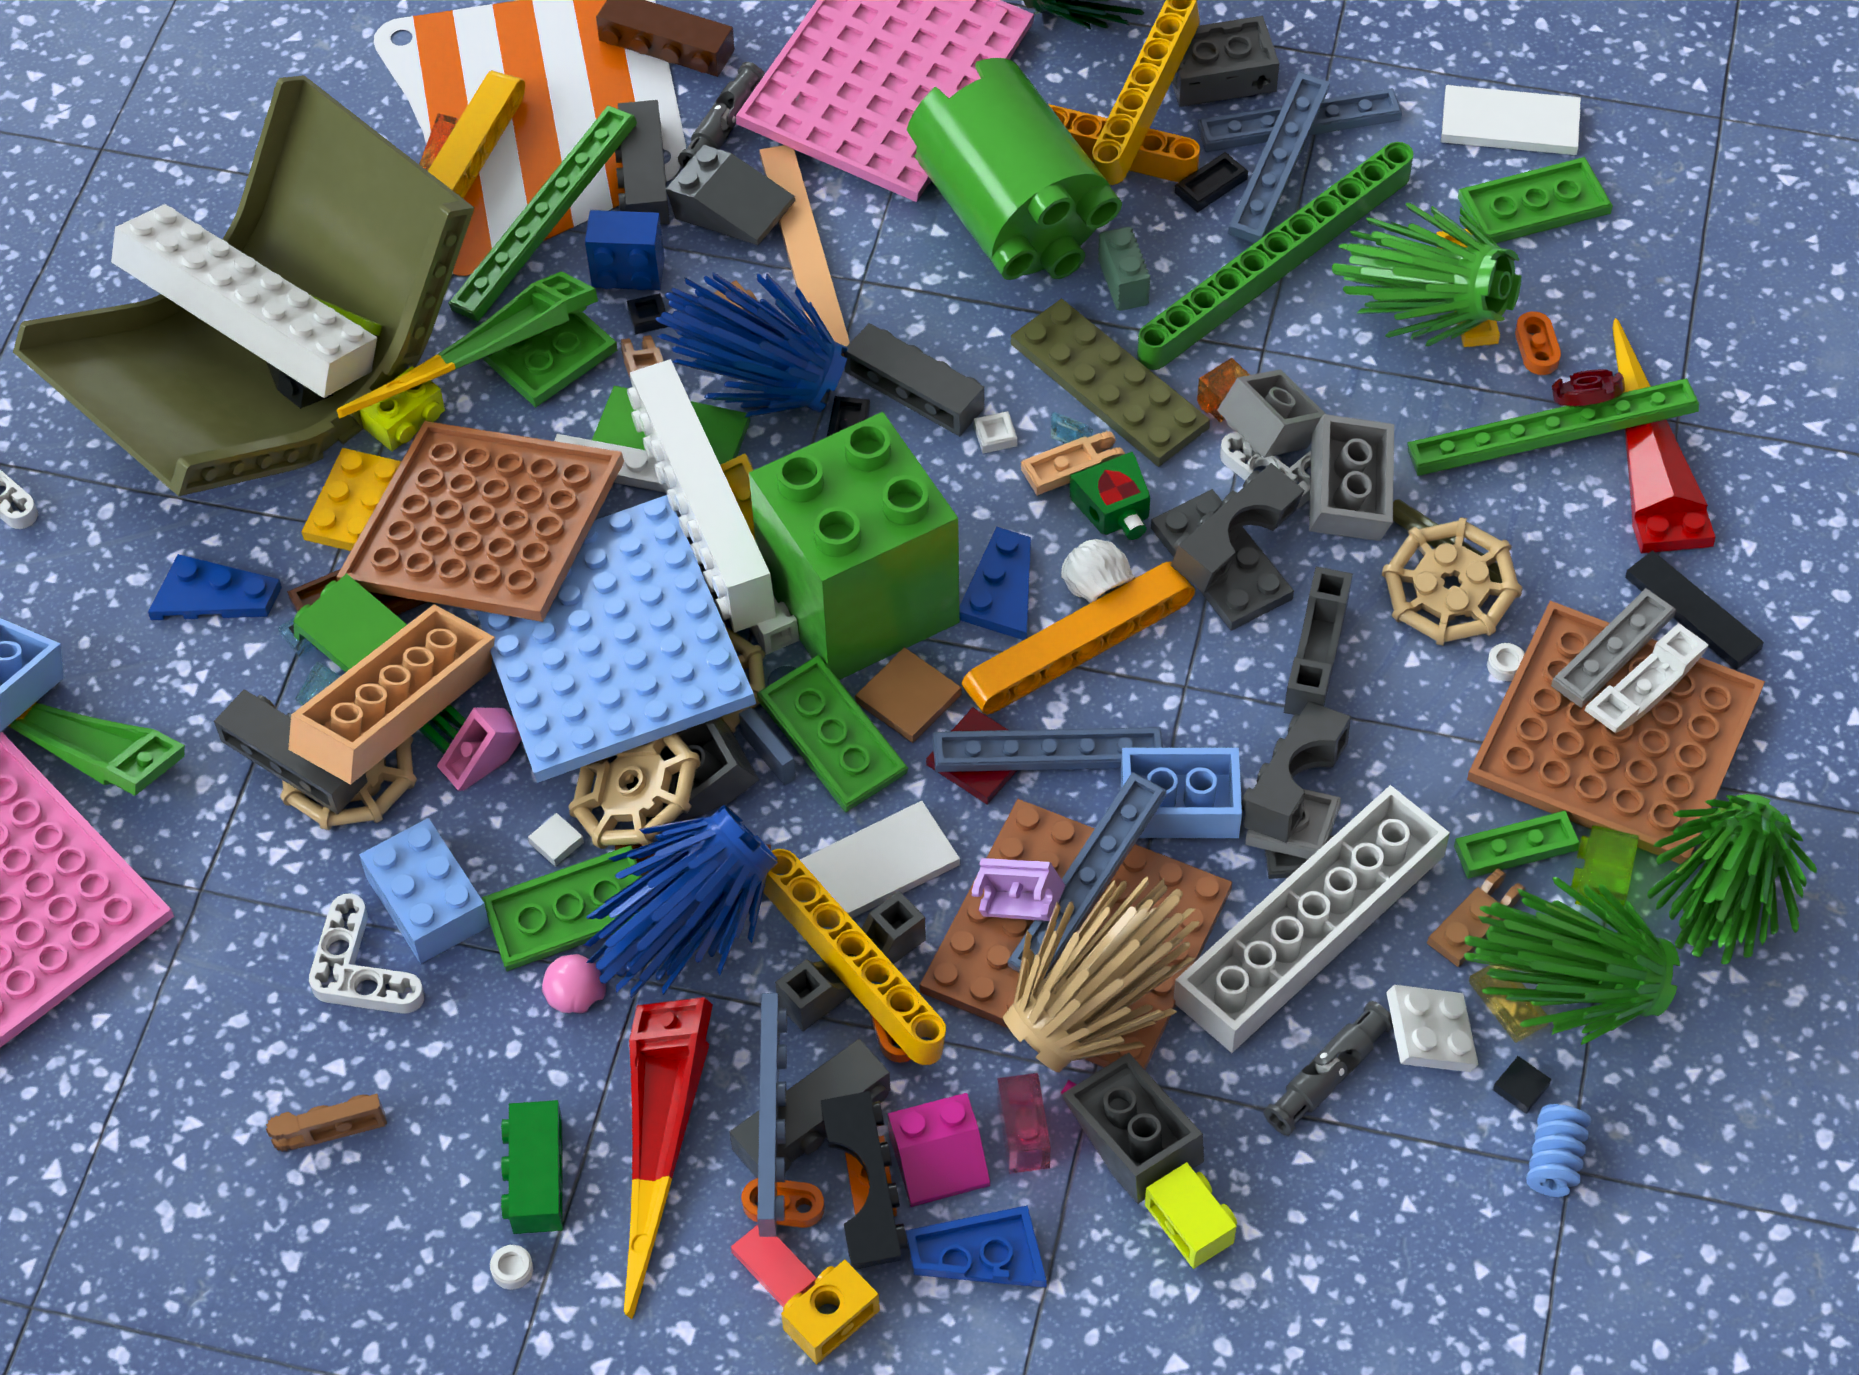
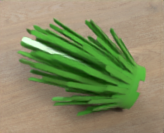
M1406 203L1410 211L1468 247L1460 246L1413 223L1405 227L1394 222L1389 224L1371 217L1366 218L1369 224L1437 247L1379 231H1374L1371 235L1358 231L1349 232L1354 237L1374 241L1377 245L1388 248L1353 243L1338 245L1342 250L1351 252L1353 255L1349 258L1351 264L1362 266L1334 263L1332 265V272L1335 275L1345 276L1344 280L1373 285L1344 286L1343 291L1349 295L1373 296L1375 300H1378L1365 303L1364 305L1368 308H1361L1357 314L1397 313L1394 315V318L1402 320L1452 312L1437 316L1436 319L1389 331L1385 335L1387 338L1416 331L1412 333L1411 339L1461 323L1429 339L1425 346H1431L1451 336L1452 340L1487 320H1505L1502 315L1506 309H1514L1519 297L1522 275L1515 274L1514 260H1520L1518 255L1513 250L1500 248L1461 206L1460 214L1462 216H1459L1460 223L1469 232L1433 206H1431V212L1434 217L1415 205Z
M1726 795L1729 801L1716 799L1705 801L1710 806L1719 808L1679 810L1673 816L1702 817L1678 826L1673 831L1674 835L1658 840L1653 846L1662 847L1702 832L1701 835L1657 857L1656 862L1660 865L1701 844L1685 862L1653 886L1647 893L1648 898L1652 899L1676 880L1658 900L1656 909H1660L1698 866L1706 861L1694 879L1672 903V909L1669 911L1671 920L1675 919L1681 909L1685 911L1679 920V926L1682 930L1675 941V946L1678 949H1683L1686 943L1694 947L1692 955L1695 957H1701L1705 947H1711L1713 941L1719 938V948L1723 945L1725 947L1721 963L1728 964L1731 961L1737 938L1742 945L1744 936L1743 956L1745 958L1751 957L1762 902L1763 909L1759 935L1761 944L1763 945L1766 941L1769 915L1771 934H1776L1779 930L1775 878L1778 875L1794 933H1797L1799 929L1797 919L1799 917V910L1787 871L1796 893L1801 898H1803L1802 886H1806L1807 880L1792 851L1809 870L1817 873V868L1792 839L1803 841L1800 834L1792 829L1791 821L1787 814L1782 815L1780 811L1769 804L1770 799L1759 795Z
M1552 878L1555 885L1618 932L1603 927L1558 900L1550 903L1518 889L1520 896L1524 897L1521 901L1526 906L1540 911L1536 912V916L1497 902L1492 903L1491 907L1481 906L1480 910L1484 913L1505 920L1478 916L1482 923L1492 925L1485 934L1488 939L1470 935L1465 937L1467 945L1477 947L1476 954L1470 952L1464 954L1467 961L1524 971L1517 972L1490 968L1486 973L1490 977L1502 981L1538 984L1536 989L1487 987L1482 989V992L1485 994L1508 995L1506 1000L1530 1002L1532 1006L1601 1003V1005L1531 1018L1520 1023L1521 1027H1530L1553 1022L1554 1028L1551 1030L1553 1031L1551 1035L1586 1025L1582 1033H1592L1583 1037L1581 1045L1609 1031H1613L1639 1016L1661 1015L1671 1004L1678 987L1671 985L1673 965L1680 966L1675 946L1666 939L1656 937L1631 902L1626 900L1624 907L1603 884H1599V890L1613 907L1586 883L1583 886L1584 892L1597 905H1594L1560 878Z

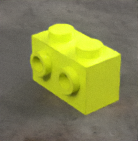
M413 366L409 367L406 371H404V372H403L402 374H400L398 377H400L401 375H403V374L409 372L410 370L414 369V367H413ZM430 380L361 409L359 412L363 428L393 452L400 445L409 442L420 430L424 421H436L445 411L441 388Z
M1186 1162L1146 1187L1145 1206L1190 1266L1195 1269L1234 1244L1237 1220L1231 1209L1224 1203L1220 1205L1211 1194L1212 1188L1207 1178L1201 1172L1195 1173Z

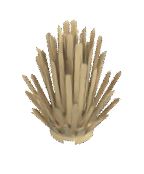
M1145 877L1092 939L1110 915V909L1126 889V881L1121 882L1117 887L1114 880L1079 930L1073 933L1061 956L1045 979L1046 972L1074 910L1073 902H1069L1057 931H1054L1061 908L1058 901L1056 902L1041 947L1035 958L1034 953L1030 949L1032 935L1027 930L1014 1003L1003 1016V1020L1018 1041L1021 1042L1024 1039L1038 1052L1036 1058L1051 1070L1059 1073L1071 1061L1145 1047L1140 1041L1124 1044L1125 1040L1121 1036L1156 1024L1155 1021L1177 1013L1176 1010L1170 1008L1165 1011L1158 1009L1143 1015L1153 1009L1152 1005L1147 1004L1133 1011L1128 1008L1196 959L1188 957L1176 966H1167L1190 947V943L1185 942L1167 955L1199 925V921L1191 922L1169 942L1162 945L1170 934L1195 910L1188 908L1183 914L1176 913L1171 918H1165L1180 902L1183 896L1180 889L1174 890L1157 908H1152L1167 891L1164 878L1136 907L1131 906L1132 903L1149 884L1148 877Z

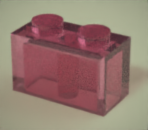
M1038 1073L997 1078V1101L1009 1174L1049 1169L1051 1146Z

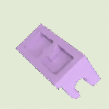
M981 859L979 864L981 867L973 884L972 896L981 897L984 889V897L981 899L979 912L982 916L1050 921L1057 901L1059 903L1065 888L1064 882L1050 862Z

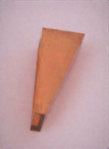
M437 114L419 163L427 171L457 124V118Z

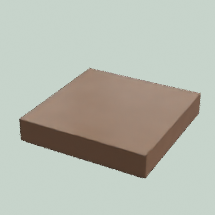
M904 647L855 695V701L907 740L914 743L962 695V687Z

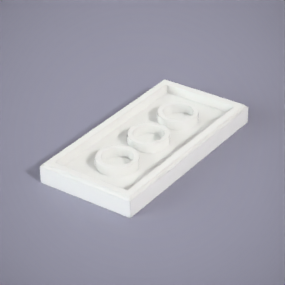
M1446 85L1441 142L1577 155L1581 97Z
M923 801L913 804L800 859L804 866L851 918L882 904L898 891L903 894L960 865L959 856Z

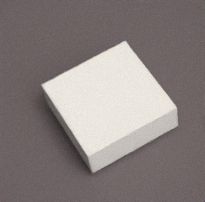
M1008 411L974 418V429L983 454L1017 446V436Z
M557 813L528 836L529 844L555 867L584 843L583 836Z

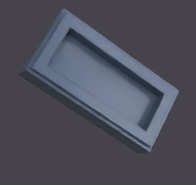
M749 707L739 713L741 734L784 786L795 780V761L788 749L753 708Z

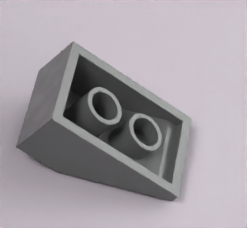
M703 145L666 188L675 219L755 245H759L796 201L793 194L732 153L707 145Z
M720 718L677 732L689 749L699 755L701 763L696 769L689 804L692 807L688 813H682L672 823L690 820L729 804L759 781L732 730ZM664 746L660 753L664 761L675 757L668 746ZM680 772L673 774L671 778L669 793L674 795ZM635 777L633 783L627 784L626 788L629 790L634 788L639 781L638 778ZM663 803L662 810L669 804ZM646 817V822L648 823L654 817Z
M1129 1052L1062 1094L1064 1101L1114 1178L1137 1204L1145 1200L1146 1187L1186 1162L1192 1169L1204 1162L1203 1133Z

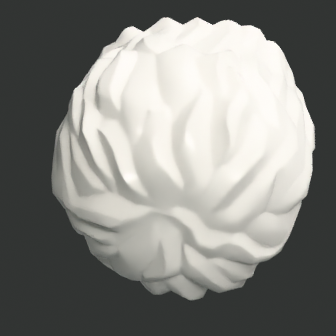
M1098 539L1085 541L1077 548H1074L1064 560L1061 578L1064 579L1071 593L1077 597L1085 598L1090 603L1097 600L1106 591L1116 586L1120 587L1136 578L1132 574L1125 554L1112 542Z

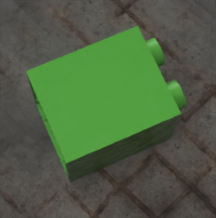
M884 412L749 472L755 542L770 572L773 595L778 603L784 602L790 615H794L797 619L799 640L811 658L819 655L838 680L901 651L904 647L908 648L960 623L958 517Z

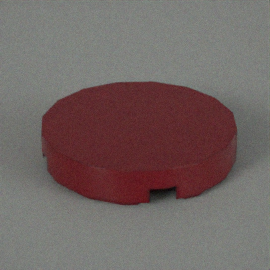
M1607 369L1576 372L1570 375V381L1563 383V380L1560 378L1552 385L1554 402L1565 406L1598 404L1612 400L1625 391L1623 375L1617 372L1613 376L1612 371Z

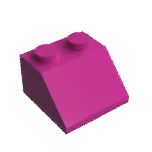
M967 1093L888 1113L889 1137L911 1207L990 1186L979 1128Z

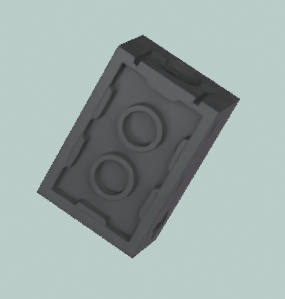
M1263 16L1198 26L1171 82L1179 107L1277 92L1280 63Z

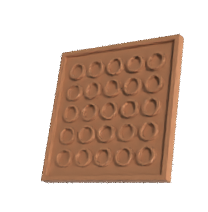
M424 421L339 571L337 580L339 581L347 573L368 592L543 622L624 464L622 452Z
M1550 601L1469 770L1467 780L1551 814L1566 811L1569 820L1658 856L1701 835L1700 832L1662 847H1653L1658 840L1674 835L1673 831L1678 826L1702 817L1673 816L1675 812L1713 807L1705 801L1716 799L1765 681L1700 658L1681 681L1649 712L1629 727L1614 733L1587 713L1585 708L1609 685L1614 688L1653 652L1658 641L1651 639L1580 708L1551 687L1552 680L1610 623ZM1695 847L1672 858L1671 861L1682 864L1692 855Z
M1017 799L986 858L1050 862L1062 879L1095 828ZM1135 844L1102 895L1114 880L1117 887L1121 882L1126 881V889L1110 909V915L1092 939L1145 877H1148L1149 884L1131 906L1136 907L1164 878L1167 891L1152 908H1157L1174 890L1180 889L1183 893L1180 902L1165 918H1171L1176 913L1183 914L1188 908L1195 909L1170 934L1162 945L1169 942L1191 922L1199 921V925L1167 955L1185 942H1189L1190 947L1167 966H1176L1188 957L1196 959L1128 1007L1133 1011L1146 1004L1152 1005L1153 1009L1143 1014L1146 1015L1158 1009L1161 1011L1170 1008L1175 1009L1176 1000L1173 999L1175 980L1199 959L1232 890V882ZM972 884L919 985L920 993L1008 1028L1003 1020V1016L1014 1003L1019 972L1008 967L1007 961L1034 920L982 916L979 912V907L985 891L983 889L981 897H973ZM1171 1016L1155 1021L1156 1024L1121 1036L1125 1040L1124 1044L1140 1041L1145 1047L1085 1058V1060L1106 1067L1129 1052L1146 1070Z

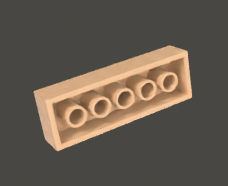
M435 604L291 714L288 750L351 785L491 671L492 655L490 650L494 646L495 637Z

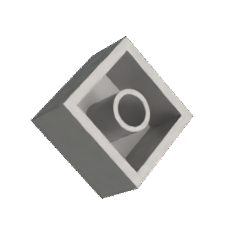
M1281 369L1237 377L1217 410L1227 420L1228 426L1239 432L1250 443L1252 450L1264 458L1307 449L1312 440V432L1323 414H1326Z

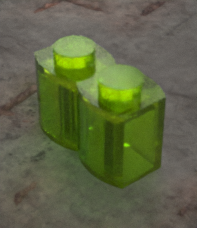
M1592 825L1589 837L1581 835L1576 858L1584 859L1582 869L1575 867L1570 887L1594 905H1597L1585 894L1583 886L1586 883L1613 907L1599 890V884H1603L1625 906L1639 836ZM1575 900V904L1582 905L1577 900Z

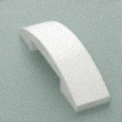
M1678 623L1655 644L1653 652L1614 688L1611 685L1605 688L1586 706L1585 711L1614 733L1622 731L1658 704L1696 664L1707 650L1709 644Z

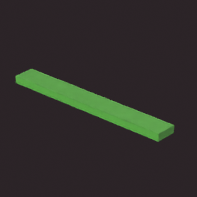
M609 105L604 109L449 301L448 304L452 311L479 322L636 126L637 121L634 115Z
M1686 378L1625 392L1612 400L1598 404L1563 406L1407 442L1408 453L1417 476L1699 412V402Z

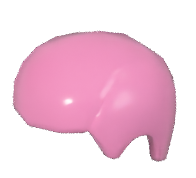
M580 954L561 956L552 962L546 969L542 984V992L548 1004L561 1013H585L595 1001L603 1000L606 992V983L600 982L601 972L596 968L595 962L586 963L589 959Z

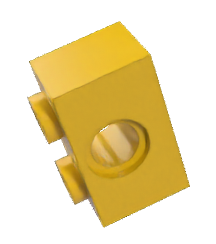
M844 1259L835 1268L834 1266H829L823 1270L816 1278L815 1285L804 1294L797 1293L787 1301L781 1313L783 1330L817 1365L880 1311L879 1294ZM824 1304H833L838 1307L832 1314H823L818 1311Z

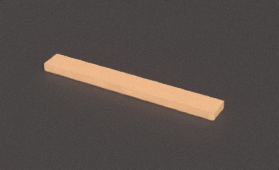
M785 145L759 149L765 176L795 196L796 201L778 223L796 287L801 290L808 303H812L834 341L847 347L850 341L795 150ZM802 307L803 312H804L805 315L810 319V317L808 316V314L806 313V311H805L804 308Z

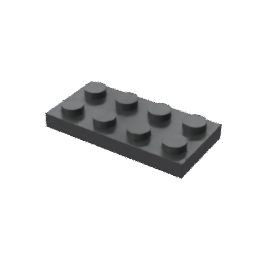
M1211 489L1151 519V529L1174 557L1176 550L1173 547L1176 541L1187 531L1192 534L1197 529L1199 521L1207 512L1212 511L1215 513L1219 510L1222 500ZM1243 526L1235 528L1228 533L1230 543L1236 552L1228 572L1205 593L1200 591L1231 631L1291 601L1294 595V590Z

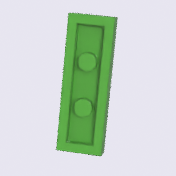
M1561 811L1456 838L1454 848L1467 879L1492 873L1498 868L1504 870L1578 851L1580 842L1566 811Z

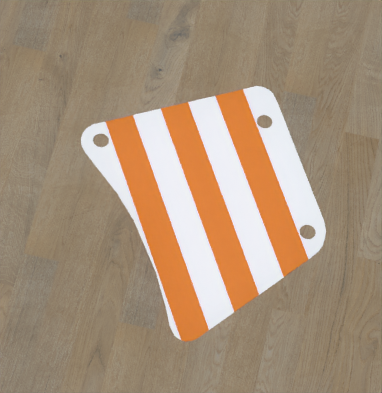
M516 0L397 18L384 23L375 33V49L406 95L424 134L431 165L489 71L493 70L521 78L525 81V93L520 106L464 197V200L474 207V211L452 274L468 276L474 272L608 105L618 109V103L658 100L663 149L667 150L671 155L670 161L664 164L666 182L670 181L679 172L681 165L678 162V156L682 150L686 149V143L669 63L655 57L639 54L629 49L599 41L596 16L607 0ZM646 0V1H650V2L656 3L655 0ZM399 30H406L412 34L411 42L403 46L393 44L390 39L392 34ZM615 152L544 241L588 221L590 210L609 211L619 206L618 194L625 193V188L618 189L616 168H623V164L616 163Z

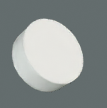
M1501 643L1494 646L1489 653L1487 661L1488 671L1498 680L1512 681L1523 659L1524 651L1511 643Z
M507 1245L494 1253L490 1261V1270L497 1285L504 1289L513 1290L521 1288L529 1282L533 1275V1263L526 1249L518 1245Z

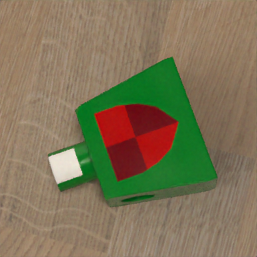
M1133 452L1070 475L1071 500L1101 534L1108 535L1122 529L1129 540H1135L1146 532L1147 527L1143 521L1149 517L1150 494Z

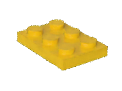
M342 448L301 531L303 539L351 551L401 461Z

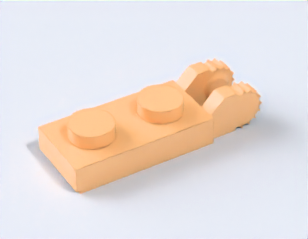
M1106 431L1088 438L1086 436L1027 458L1021 462V471L1038 496L1070 483V475L1124 455L1125 452L1120 447L1110 450L1116 439L1112 432Z

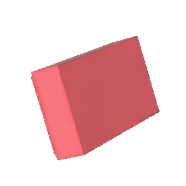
M758 1225L731 1246L732 1254L782 1307L795 1294H804L815 1285L816 1277L778 1236L760 1237Z

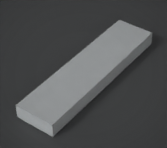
M1645 588L1553 678L1551 687L1582 708L1674 617L1676 609Z

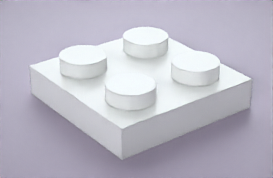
M1393 985L1386 992L1401 1064L1471 1072L1478 1066L1463 993Z

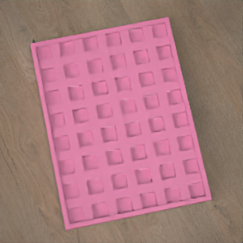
M817 0L737 113L736 124L917 202L931 179L915 158L917 146L907 131L914 111L934 87L940 89L950 98L965 86L981 79L975 68L977 61L990 58L1010 60L1032 26L1034 14L1002 0Z

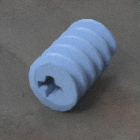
M1548 1104L1542 1107L1537 1118L1538 1127L1535 1130V1142L1532 1145L1533 1156L1529 1161L1530 1171L1527 1174L1526 1180L1528 1186L1536 1192L1560 1198L1570 1193L1568 1187L1577 1186L1581 1182V1177L1577 1171H1580L1584 1164L1583 1160L1579 1157L1586 1153V1146L1582 1142L1588 1139L1589 1134L1585 1128L1591 1124V1117L1586 1112L1571 1106Z

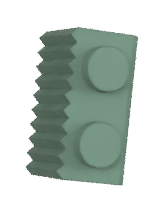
M1124 227L1101 232L1099 234L1100 239H1098V261L1116 309L1122 311L1146 306L1149 303L1151 275L1148 274L1149 270L1146 269L1147 264H1144L1145 259H1143V254H1141L1133 228Z

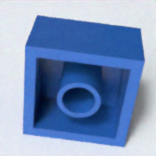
M590 210L585 247L591 286L604 289L661 290L665 256L659 213Z

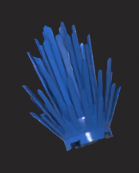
M712 272L713 279L704 276L705 282L745 310L685 278L686 284L696 289L695 294L698 297L676 288H672V292L665 294V297L669 300V306L676 309V311L672 314L663 312L661 317L656 318V321L674 329L678 335L683 337L677 339L666 334H661L657 337L689 348L685 349L674 346L672 351L697 359L691 362L676 359L672 363L750 382L727 381L724 383L725 387L764 392L708 393L704 398L725 400L724 403H742L741 408L769 406L760 408V410L750 411L746 414L745 418L803 407L810 408L816 412H821L827 404L821 400L826 392L828 393L830 390L835 391L847 358L841 356V354L845 353L848 347L834 341L812 303H808L798 287H796L795 294L810 319L767 273L766 280L762 275L757 274V281L775 298V305L790 320L765 299H760L759 303L714 272Z
M723 805L712 816L639 829L644 834L663 832L655 835V838L659 841L608 858L615 862L627 857L636 859L655 853L654 856L618 872L615 877L623 879L631 874L639 876L649 871L606 900L605 904L586 917L587 919L596 918L602 920L609 915L610 918H615L589 939L584 946L591 947L601 938H607L612 934L586 963H594L605 952V955L596 963V968L601 972L600 982L607 983L616 974L620 977L626 974L616 985V993L654 958L641 973L640 980L630 990V998L637 994L657 970L656 980H660L666 972L667 976H670L662 987L664 995L699 947L700 949L695 956L697 963L701 962L707 950L710 957H713L718 949L719 955H722L717 968L720 976L735 938H739L748 913L750 915V927L747 938L751 943L753 942L767 873L778 862L776 861V856L758 835L755 836L741 823L743 820L726 805Z

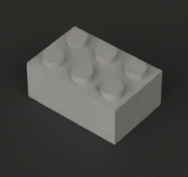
M1323 414L1312 432L1310 532L1375 541L1382 539L1393 523L1394 424Z

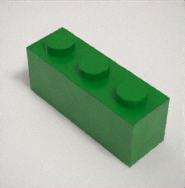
M558 1100L509 1103V1119H502L501 1123L503 1144H509V1156H503L501 1159L503 1181H509V1194H502L501 1196L503 1220H510L513 1234L563 1231L562 1115Z

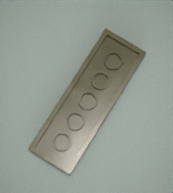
M1062 298L1011 335V345L1158 467L1210 427V419Z

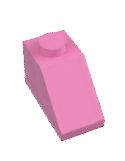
M473 708L437 764V767L458 791L466 790L509 760L522 740L515 719L505 708Z

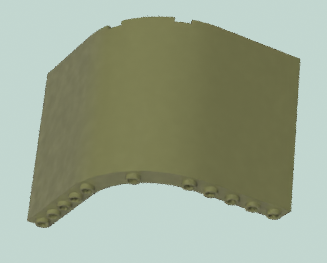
M306 76L279 78L264 120V126L255 150L238 210L222 240L245 255L252 257L264 267L279 274L282 278L299 289L306 291L308 294L381 324L383 327L380 335H375L377 342L372 372L334 392L333 396L300 409L277 390L265 360L162 294L136 303L23 321L19 327L13 353L178 497L296 470L323 459V452L337 441L345 444L364 429L359 411L339 419L337 414L339 407L391 382L406 371L408 367H416L436 322L474 207Z

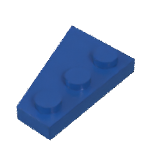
M996 527L959 606L960 621L1021 640L1027 639L1031 537Z
M178 554L148 614L150 620H164L165 616L183 615L184 619H198L199 615L220 614L223 618L268 617L282 586L277 578Z
M1028 1205L905 1230L914 1275L1047 1288V1280Z

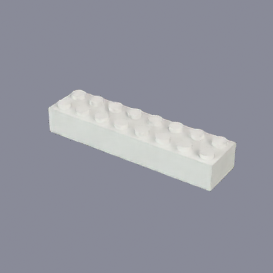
M164 204L115 227L111 260L113 264L321 397L325 398L372 372L377 342L376 336L342 316L333 308L315 299L306 291L288 282L279 274L264 267L252 257L245 255L226 241L210 233L201 225L194 223L174 208Z
M671 359L630 372L632 387L627 389L632 408L636 409V411L631 412L633 423L637 432L643 431L646 436L643 438V443L648 457H655L658 462L654 464L656 474L661 485L667 483L669 490H666L672 510H679L681 514L678 520L685 537H691L694 542L690 545L698 565L703 564L706 571H703V576L710 593L715 591L718 596L715 602L722 621L728 619L735 633L775 618L773 589L768 567Z
M1390 785L1175 980L1173 998L1176 1000L1175 1005L1227 1050L1233 1053L1445 856L1450 832Z

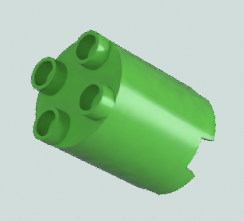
M990 58L977 61L975 68L981 79L965 86L950 98L940 89L934 87L914 111L907 127L909 135L917 146L914 156L1004 279L1013 280L1044 269L1053 279L1067 277L1075 272L1085 259V252L1081 245L1097 228L1108 224L1117 216L1121 210L1122 202L1101 172L1015 62L1005 58Z

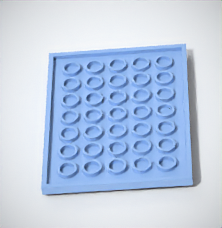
M667 495L594 521L543 622L476 610L482 630L495 637L494 646L490 652L537 783L757 704L689 541L680 527L677 513L672 510Z

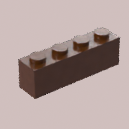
M607 0L596 16L599 41L716 77L720 75L735 50L732 26L646 0Z

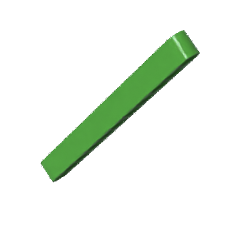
M1403 142L1387 144L1144 325L1138 335V361L1150 370H1157L1166 366L1409 182L1414 155L1412 148Z

